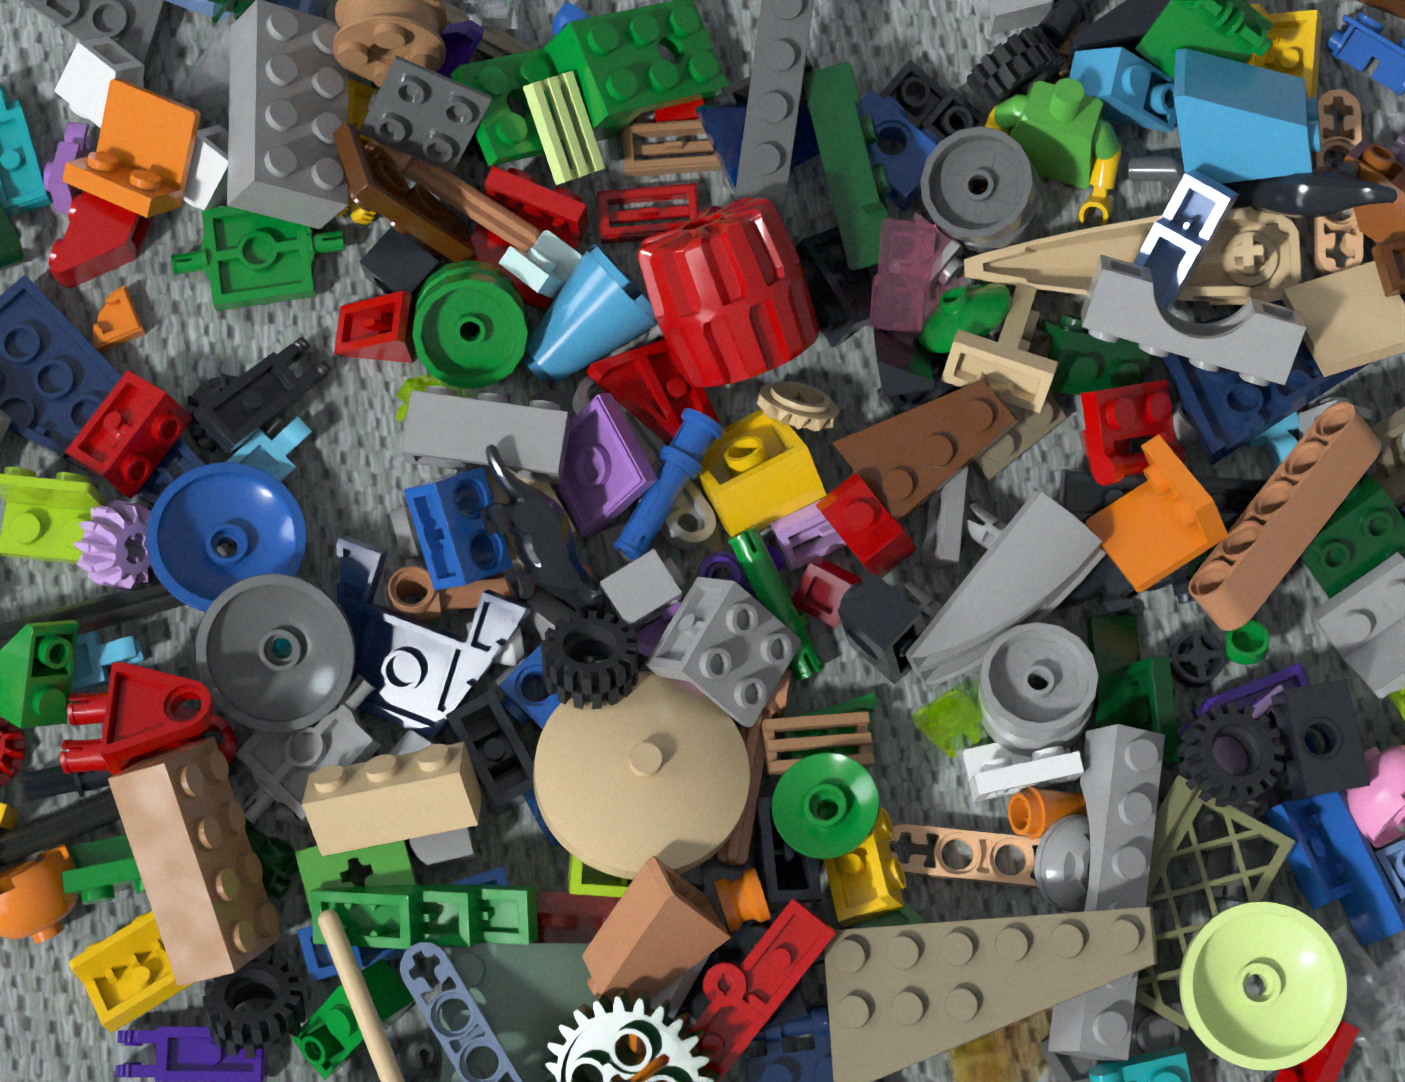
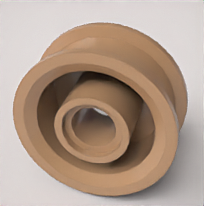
M440 0L337 1L335 19L340 30L336 33L333 40V54L337 62L350 73L363 79L374 81L378 87H381L396 55L434 72H437L444 64L446 47L440 36L447 26V11Z

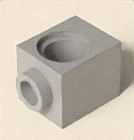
M652 549L600 581L605 598L619 621L622 619L629 624V631L634 630L635 632L661 617L660 613L677 602H682V592L679 588L686 584L673 560L669 557L662 561L655 549Z

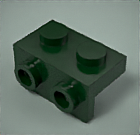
M1062 314L1061 322L1042 319L1040 330L1053 336L1047 359L1058 362L1049 388L1050 391L1081 395L1084 392L1144 382L1150 354L1141 350L1139 343L1119 338V341L1115 343L1097 339L1089 334V329L1082 327V319L1076 315Z

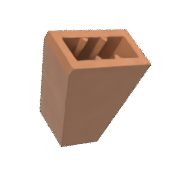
M652 856L639 870L583 953L582 958L591 975L587 979V984L596 998L605 994L612 1004H614L615 997L623 990L627 991L632 1005H635L637 999L644 992L649 993L651 1000L725 943L731 936L712 900L657 857Z

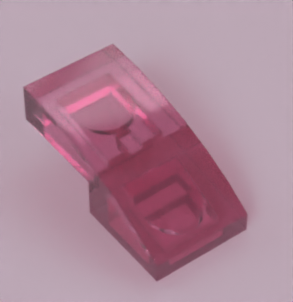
M886 218L881 223L878 273L873 277L869 328L915 334L922 332L932 274L936 224Z

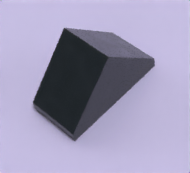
M758 797L756 800L755 870L767 905L788 904L794 897L801 903L820 902L822 894L818 859L795 851L782 839L772 816L773 797Z

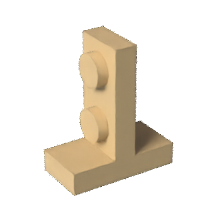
M1017 283L1012 298V306L1004 321L998 342L958 329L941 381L964 388L980 380H985L1004 402L1041 413L1058 362L1028 352L1040 315L1039 311L1031 309L1037 289Z

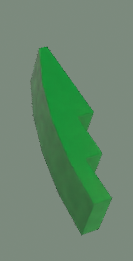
M419 884L334 887L311 890L313 944L326 945L318 924V917L321 912L328 909L338 913L351 946L409 949L412 945L420 942H430L440 946L471 947L478 942L530 945L538 940L536 886Z

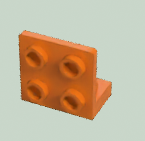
M112 79L109 83L96 152H90L87 157L66 162L62 181L146 218L181 208L201 116L200 112L124 79Z
M1159 434L1141 445L1150 465L1143 469L1147 481L1086 520L1087 527L1103 541L1100 545L1137 592L1145 591L1228 537L1212 497Z

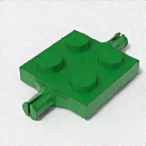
M224 206L211 208L206 211L202 210L204 237L201 243V251L171 254V261L173 262L172 269L175 276L204 271L210 280L213 307L216 311L317 297L313 271L316 254L346 251V245L342 229L313 234L309 226Z

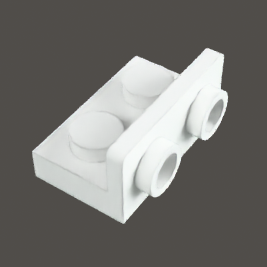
M992 743L966 749L962 754L973 803L1020 793L1022 789L1028 787L1044 788L1076 781L1084 773L1079 751L1071 753L1070 747L1066 750L1063 749V746L1050 747L1032 753V757L1013 754L998 743Z

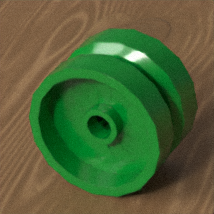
M465 260L451 263L429 276L417 294L412 337L417 356L431 375L449 386L476 389L494 385L513 372L524 355L528 329L522 292L507 273L485 262ZM470 322L467 327L463 326L464 323Z

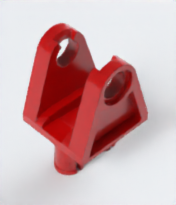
M114 662L111 666L108 691L72 692L68 697L70 702H76V704H67L70 724L72 726L104 723L102 738L64 740L61 747L63 750L69 749V752L61 751L60 761L62 769L66 774L109 771L114 776L159 751L195 742L206 732L217 731L223 734L222 745H217V747L225 756L227 764L235 756L238 743L237 737L228 722L222 717L213 714L215 708L214 699L204 684L197 680L124 662ZM190 699L202 702L200 711L180 706V704Z

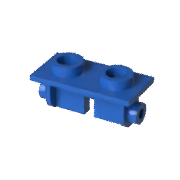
M1359 12L1355 19H1352L1344 14L1342 22L1349 25L1345 34L1336 29L1330 37L1326 47L1333 50L1331 56L1342 60L1360 72H1363L1372 57L1376 58L1381 62L1370 78L1392 90L1396 95L1401 96L1402 93H1405V39L1401 38L1398 45L1380 35L1385 27L1370 17Z

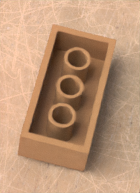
M214 736L159 751L108 778L178 986L235 973L281 939L279 916L275 907L269 902L262 881V865L258 856L252 852L245 831V814L240 804L235 801L228 780V764L223 753L218 750Z

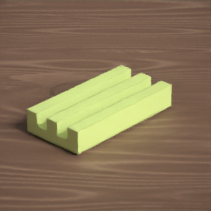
M573 71L523 86L555 184L558 185L605 169ZM544 91H547L556 120L554 121ZM562 139H563V141H564V144H565V147H566V150H567V153H568V156H569V159H570V162H571V165H572V169L569 168V165H568V162H567V159H566V156H565V153H564V150H563V147H562V144H561V141H560V140H562Z

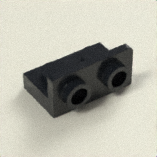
M839 226L802 239L795 247L805 273L819 330L823 332L832 347L842 344L852 331L890 317L899 308L898 302L875 266L858 271H852L849 268Z

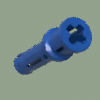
M690 408L683 410L681 414L683 423L670 445L663 446L659 452V461L662 464L655 474L658 481L645 491L619 538L613 544L617 551H622L623 549L622 554L632 560H636L647 553L688 480H695L696 477L701 475L703 471L701 463L715 439H721L725 433L720 424L699 411Z

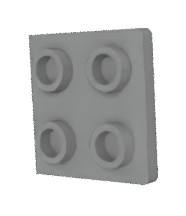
M1397 552L1311 612V615L1340 659L1378 698H1384L1388 694L1405 687V558Z
M697 577L645 665L659 677L690 682L740 725L752 727L799 648L801 640L735 581Z

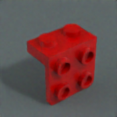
M492 166L484 183L489 198L542 232L548 230L576 251L578 250L589 222L586 204L581 203L582 199L577 194L562 187H555L552 191L535 184L536 180L531 175L516 168H509L506 172ZM478 223L471 237L476 255L470 260L490 263L507 273L522 292L524 304L539 310L548 309L554 300L553 298L537 293L499 264L510 246L516 247Z

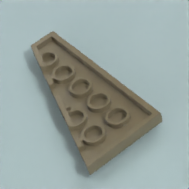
M1152 907L836 930L837 933L824 948L833 1081L874 1082L1000 1030L1036 1013L1055 1007L1091 990L1098 989L1158 964Z

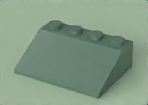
M477 943L471 947L442 946L451 957L524 1081L547 1082L555 1077V1075L542 1069V1064L549 1057L557 1056L547 1047L548 1043L555 1036H563L558 1027L567 1018L576 1020L574 1012L585 1003L593 1009V1002L597 999L587 984V979L591 975L582 958L590 943H531L530 945ZM452 978L446 985H442V992L456 988ZM451 999L442 1005V1025L445 1029L458 1031L467 1025L470 1019V1011L464 1001ZM487 1046L475 1048L468 1057L467 1066L470 1073L478 1079L491 1077L498 1068V1057L494 1050ZM442 1047V1082H463ZM584 1063L586 1076L593 1082H603L601 1071L595 1065ZM507 1073L500 1082H513V1079Z

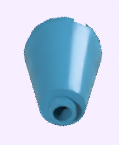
M595 243L585 252L527 339L525 350L529 355L523 362L542 382L551 377L557 383H560L658 325L649 298Z

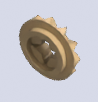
M778 381L773 384L764 385L760 389L757 405L764 411V414L769 418L778 419L781 425L789 424L795 426L798 430L800 428H807L813 432L833 428L840 412L838 406L826 393L812 386L793 381Z

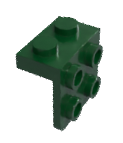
M1364 473L1299 558L1304 562L1327 598L1331 599L1398 552L1405 558V520L1385 489L1367 473Z

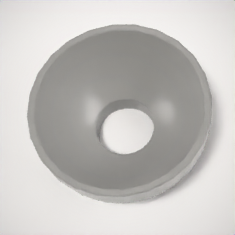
M1072 814L1058 819L1044 833L1036 850L1034 875L1037 887L1043 898L1050 905L1060 910L1084 912L1089 883L1087 870L1090 862L1088 816Z

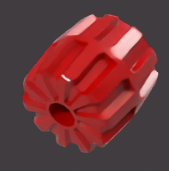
M741 198L733 200L723 208L711 206L702 209L696 219L691 221L676 220L666 225L667 231L650 235L642 242V247L637 250L638 263L658 326L684 379L691 386L717 387L761 375L798 357L814 344L819 337V327L802 264L775 206L767 198Z

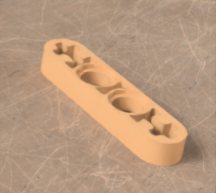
M1329 90L1318 100L1321 152L1312 153V167H1326L1323 161L1324 154L1329 151H1339L1347 155L1362 141L1360 104L1354 95L1345 90ZM1331 105L1338 106L1340 114L1348 115L1342 120L1339 126V136L1330 137L1334 131L1333 116L1325 115ZM1354 208L1350 209V218L1344 221L1332 220L1328 216L1312 218L1313 263L1315 270L1321 277L1359 266L1362 263L1364 255L1363 233L1359 231ZM1345 233L1340 240L1341 254L1350 257V259H1347L1342 268L1336 267L1335 259L1326 258V255H1329L1335 246V235Z
M901 824L893 827L894 838L888 840L889 844H896L900 839V835L910 836V845L926 848L928 846L926 836L937 838L932 852L935 868L924 867L923 864L927 855L914 854L909 857L906 864L901 863L905 875L1038 889L1036 879L1031 878L1030 874L1035 860L1032 847L1037 848L1041 838L1031 840L1026 836ZM952 840H959L967 844L972 853V859L968 867L960 870L949 868L942 859L943 846ZM1003 846L1018 848L1025 860L1023 870L1016 875H1006L999 871L995 864V855L998 849ZM891 852L892 858H893V857H897V858H898V854H897V853Z

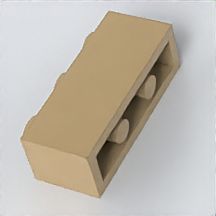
M464 742L451 745L433 744L423 748L421 751L397 756L384 754L374 757L367 762L343 767L330 765L317 772L309 773L302 807L321 856H327L477 826L482 792Z

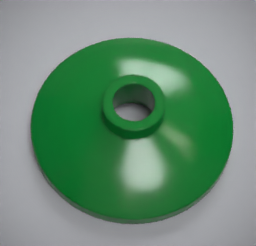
M995 282L979 283L966 288L958 286L946 291L940 297L938 304L926 315L920 324L917 337L921 346L931 353H948L951 350L958 329L985 337L1009 313L1012 306V295L1005 285Z
M836 753L814 754L793 764L780 778L772 799V816L782 839L795 851L816 859L837 858L857 849L872 833L880 808L878 790L868 771L855 760ZM832 803L838 806L837 814L833 818L823 819L820 817V810L824 805Z

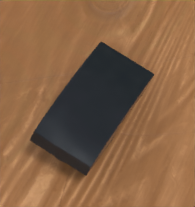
M909 60L879 94L882 98L890 96L896 100L908 115L906 119L920 131L923 128L930 130L941 141L958 130L979 126L984 127L987 122V118L955 89L952 88L949 92H946L912 60Z

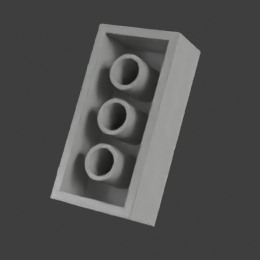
M255 0L231 26L227 206L321 229L348 205V178L332 134L346 120L348 121L349 71L337 62L333 54V40L336 33L340 30L337 22L264 0Z

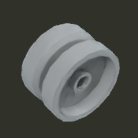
M1034 622L1017 625L996 637L983 657L977 697L981 724L993 741L1013 754L1032 757V753L1038 750L1056 746H1063V749L1066 750L1077 743L1089 725L1099 676L1093 654L1078 636L1061 626Z

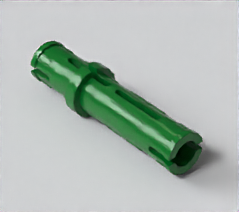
M756 525L742 531L740 535L736 534L730 537L727 541L732 546L758 602L800 638L801 644L789 663L795 681H799L812 676L811 671L817 673L826 666L821 661L805 628L809 622L804 613H798L759 532L760 529Z

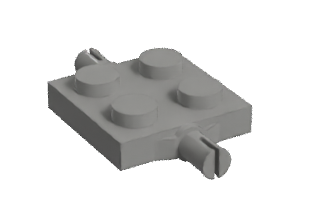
M358 674L337 706L314 724L291 732L276 733L256 730L240 747L235 755L251 769L254 779L259 785L255 792L241 806L246 819L256 824L257 820L270 805L277 801L287 805L302 821L309 824L302 807L309 773L317 772L330 765L343 767L369 760L381 744L362 727L358 715L354 712L367 696L375 690V687L369 681Z

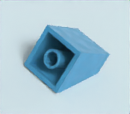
M1187 48L1176 50L1174 102L1185 173L1195 169L1223 184L1312 172V153L1321 152L1320 117L1317 96L1307 98L1305 78Z

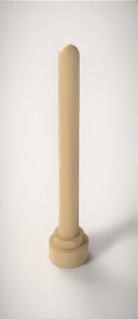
M324 910L318 917V924L381 1082H405L340 917L334 910Z

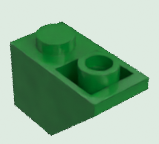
M75 620L27 623L0 650V716L20 729L67 724V704H69L68 697L71 693L79 629L78 622Z
M381 958L361 972L383 1028L387 1030L415 1000L395 972ZM342 984L337 987L301 1027L302 1031L299 1036L291 1038L301 1050L305 1059L313 1065L324 1080L333 1075L366 1047Z

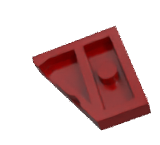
M665 339L594 362L587 370V374L592 381L606 393H611L620 405L668 446L683 423L681 414L685 408L699 411L720 424L703 387L691 386L684 379Z

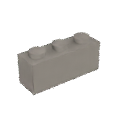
M427 386L425 392L411 390L401 453L406 462L411 464L461 471L483 466L485 474L493 475L485 453L486 447L492 444L498 448L507 469L518 479L561 484L571 423L568 412L560 411V405L553 402L531 400L529 406L508 404L509 399L498 394L479 393L477 399L457 397V391L447 387Z

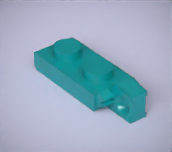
M0 84V204L7 217H11L53 203L50 193L45 191L44 172L27 113L19 99L12 102L9 101L5 86Z

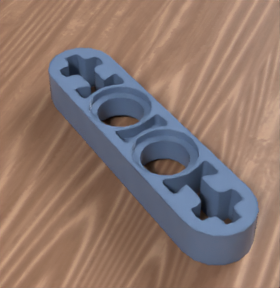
M430 942L417 943L405 951L400 961L402 979L463 1082H500L507 1073L510 1074L513 1082H525L449 954L442 947ZM421 953L430 959L436 956L439 958L440 964L434 968V972L442 985H446L451 978L456 984L455 989L440 993L430 1004L425 999V994L435 992L428 979L425 977L415 979L412 973L418 967L416 957ZM451 999L464 1001L470 1011V1019L467 1025L458 1031L445 1029L439 1019V1011L442 1005ZM480 1046H487L493 1049L498 1057V1068L487 1079L474 1077L467 1066L470 1053Z

